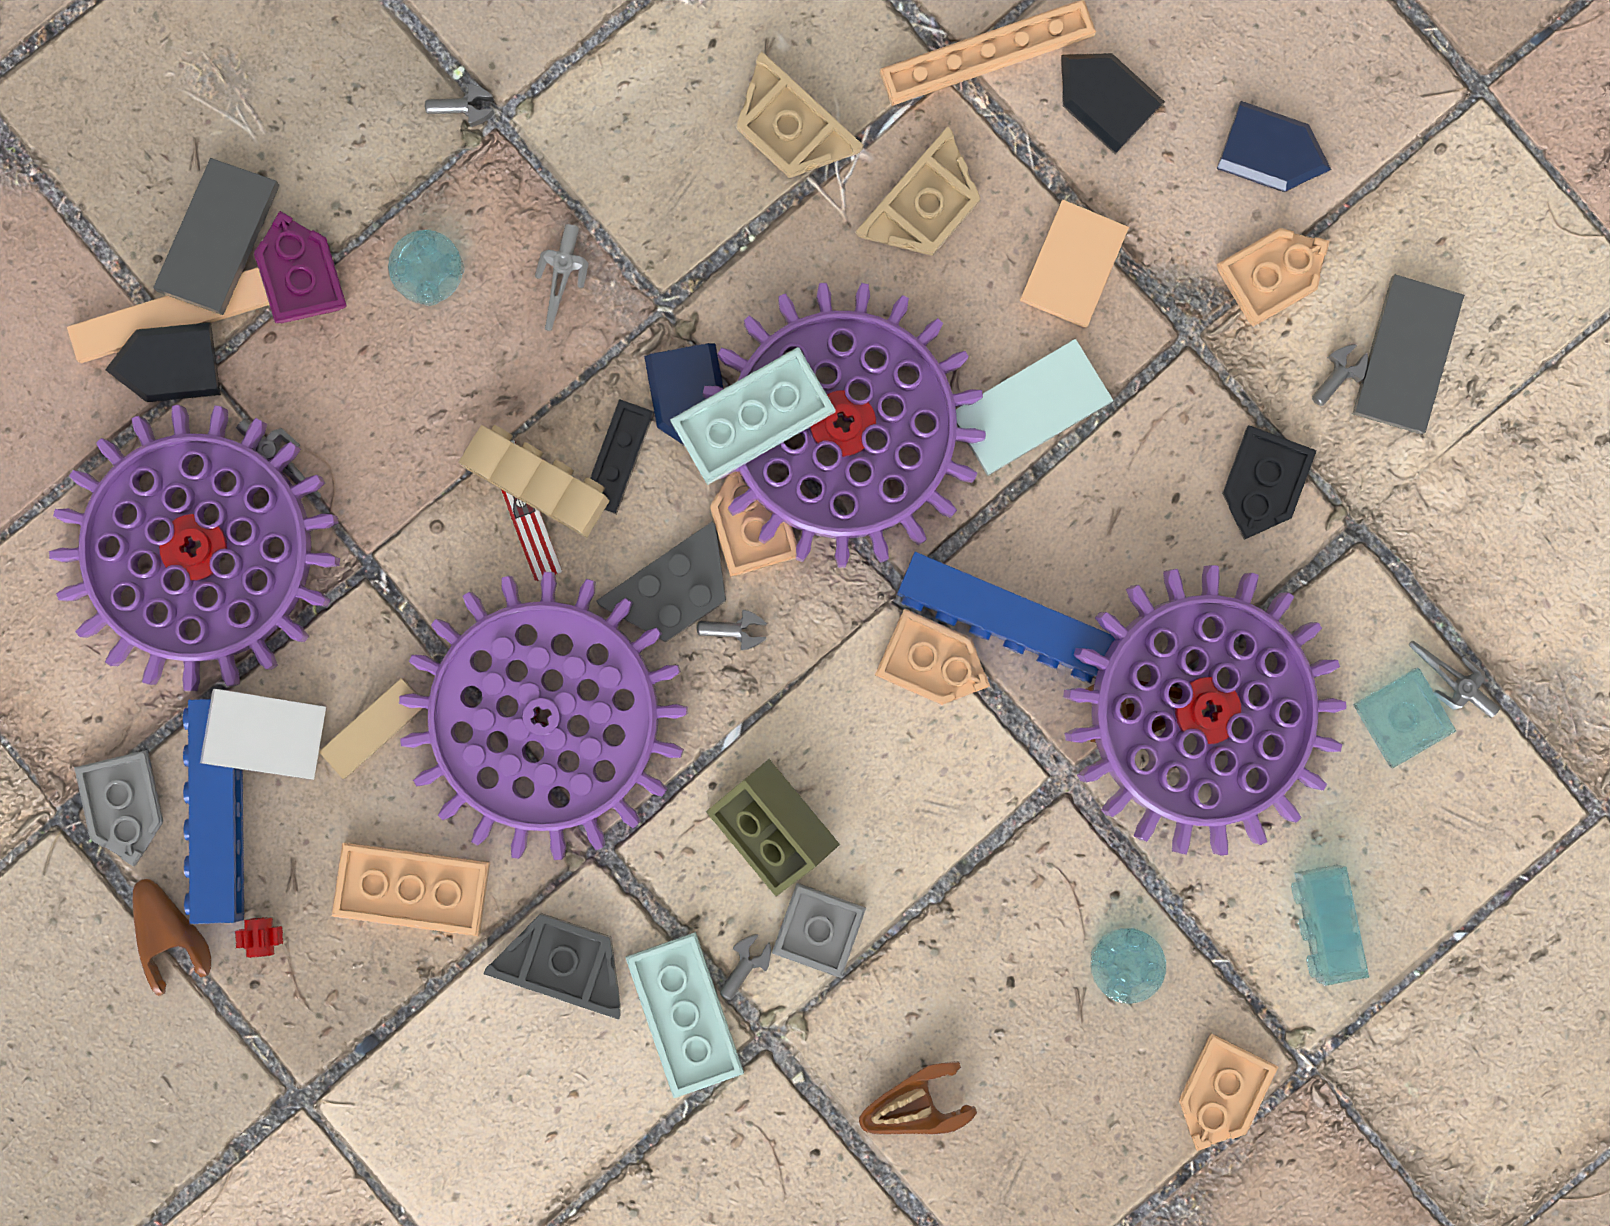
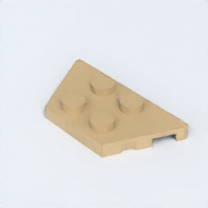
M761 51L757 57L754 74L746 93V100L736 125L737 130L788 178L860 153L863 150V144Z
M949 127L940 134L856 230L857 236L933 256L976 207L981 198L974 182L970 179L968 167L964 158L959 153L954 141L953 132Z

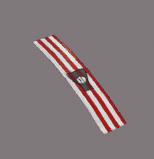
M501 489L534 580H542L544 572H554L555 575L561 573L560 563L540 511Z

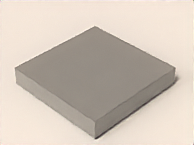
M796 883L772 954L842 978L866 907Z

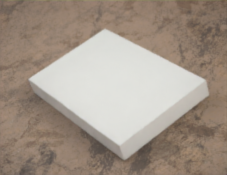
M213 689L200 763L314 780L326 707Z

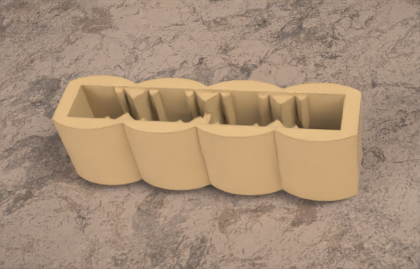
M481 425L458 463L480 478L588 538L610 501L602 494L605 488L588 477L583 482L572 477L571 475L574 470L556 459L553 464L542 460L543 452L524 442L522 447L512 443L510 440L513 436L504 429L493 425L490 430Z

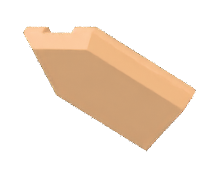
M1279 228L1217 264V268L1246 319L1254 327L1318 289L1320 273L1330 241L1295 234L1294 231Z
M734 472L727 476L710 506L730 577L796 558L797 542L792 526L785 522L779 525L774 537L763 544L758 540L762 526L772 516V513L758 500L751 503L743 512L734 516L728 511L732 501L748 490L740 472Z
M904 608L875 676L940 705L990 687L971 637Z
M1210 1033L1179 1098V1103L1196 1151L1211 1147L1212 1144L1230 1138L1234 1139L1246 1135L1278 1069V1066Z

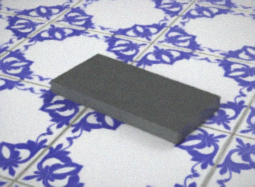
M210 158L153 288L158 293L224 315L280 185L278 182Z
M1396 274L1391 277L1369 353L1366 373L1361 381L1353 409V415L1421 435L1426 433L1464 294Z

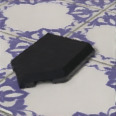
M1113 53L1061 55L1063 107L1115 155L1165 103L1161 97Z
M211 322L137 329L105 369L145 402L221 395Z
M1247 425L1222 492L1244 540L1293 517L1317 450Z

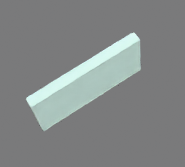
M1074 339L984 392L983 398L973 405H963L957 408L958 428L965 429L976 428L986 432L984 441L974 444L968 443L987 476L1112 403L1113 399L1081 346Z
M797 347L670 419L706 484L709 485L832 415L836 410L800 348Z
M696 932L625 957L673 1098L744 1074Z

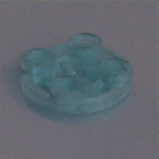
M419 230L407 234L396 243L389 257L388 270L393 285L405 298L415 303L433 306L448 298L457 289L464 273V265L458 249L449 238L436 231Z
M1120 928L1107 933L1092 949L1090 967L1094 982L1106 996L1117 1002L1132 1004L1142 1002L1158 991L1165 978L1166 959L1161 946L1153 937L1139 929Z

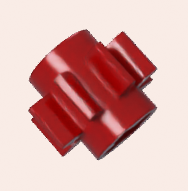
M273 917L244 919V929L235 930L236 948H244L248 958L275 955L274 946L283 944L282 926H273Z

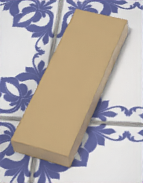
M404 678L398 680L319 751L342 779H346L424 709L420 707L409 708L399 704V696L416 693Z

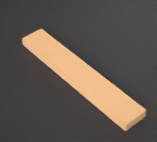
M1079 0L881 68L880 75L890 103L893 106L1094 37L1096 31L1085 0Z
M257 267L242 272L224 315L170 296H164L68 326L67 330L76 360L79 363H84L119 352L137 329L213 323L267 306L269 302Z

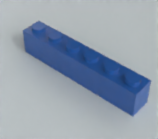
M914 552L896 594L903 598L901 604L921 612L924 606L936 611L935 618L944 623L955 626L957 621L971 626L969 633L977 637L989 640L991 635L1004 640V648L1023 655L1025 650H1028L1038 655L1037 662L1057 669L1059 664L1073 669L1070 674L1071 676L1090 684L1093 678L1096 679L1099 669L1085 664L1073 655L1076 648L1093 649L1100 655L1105 656L1115 640L1107 632L917 552Z
M211 699L188 700V708H185L183 711V726L185 730H188V745H185L183 750L184 765L188 767V781L184 784L183 797L185 803L189 804V818L184 822V838L186 841H189V856H186L184 860V874L186 878H189V893L185 895L184 910L186 915H189L190 924L236 923L244 920L243 769L200 763Z

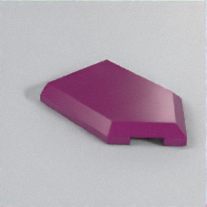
M279 211L267 234L254 252L274 322L282 324L346 308V301L326 237L314 230L311 231L293 221L292 217Z

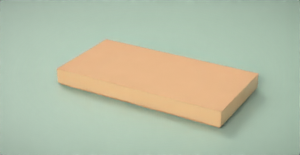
M343 842L332 916L479 936L490 862Z

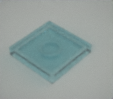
M1414 668L1353 704L1390 768H1395L1456 732L1455 727L1419 668Z

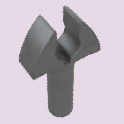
M467 84L468 93L463 98L427 99L424 107L427 114L464 113L469 117V125L474 127L489 120L495 113L493 109L477 110L473 105L480 100L494 101V98L485 89L473 84Z
M1357 345L1345 346L1329 355L1327 358L1334 362V371L1312 396L1314 403L1324 406L1346 378H1353L1357 383L1362 381L1367 369V353L1359 359L1356 366H1350L1349 368H1345L1347 364L1346 357Z
M742 610L743 617L736 623L699 621L697 633L699 636L736 637L741 642V650L743 651L761 644L766 640V637L752 638L746 632H742V629H746L751 624L767 625V623L756 614Z
M758 934L742 939L733 947V950L739 952L740 961L720 990V994L725 999L731 1000L752 969L761 967L764 971H767L771 957L770 942L767 943L760 956H754L752 959H749V947L754 943Z

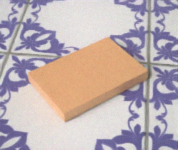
M1062 199L1020 301L1078 326L1087 328L1129 227Z

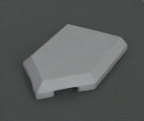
M148 750L74 767L90 840L109 849L130 865L136 866L163 823Z

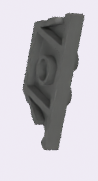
M713 521L596 600L599 606L613 612L616 604L624 598H628L633 604L629 614L624 619L645 631L659 628L662 632L659 639L668 642L725 603L726 596L717 530Z
M543 913L539 914L484 971V975L618 1020L622 1013L612 937Z

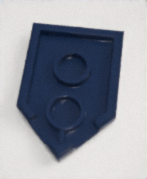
M1243 101L1239 102L1217 166L1218 170L1284 193L1332 170L1309 124Z
M715 343L695 345L644 356L657 428L682 445L684 444L670 419L706 400L703 397L704 386H718L724 389Z

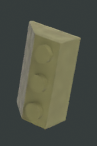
M770 759L706 811L775 896H778L814 869L840 845Z

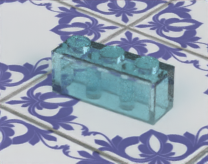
M1336 864L1295 872L1296 882L1291 884L1292 894L1295 903L1301 904L1303 919H1299V928L1303 940L1309 943L1311 955L1306 957L1310 976L1312 978L1315 977L1316 982L1325 986L1369 978L1347 867Z

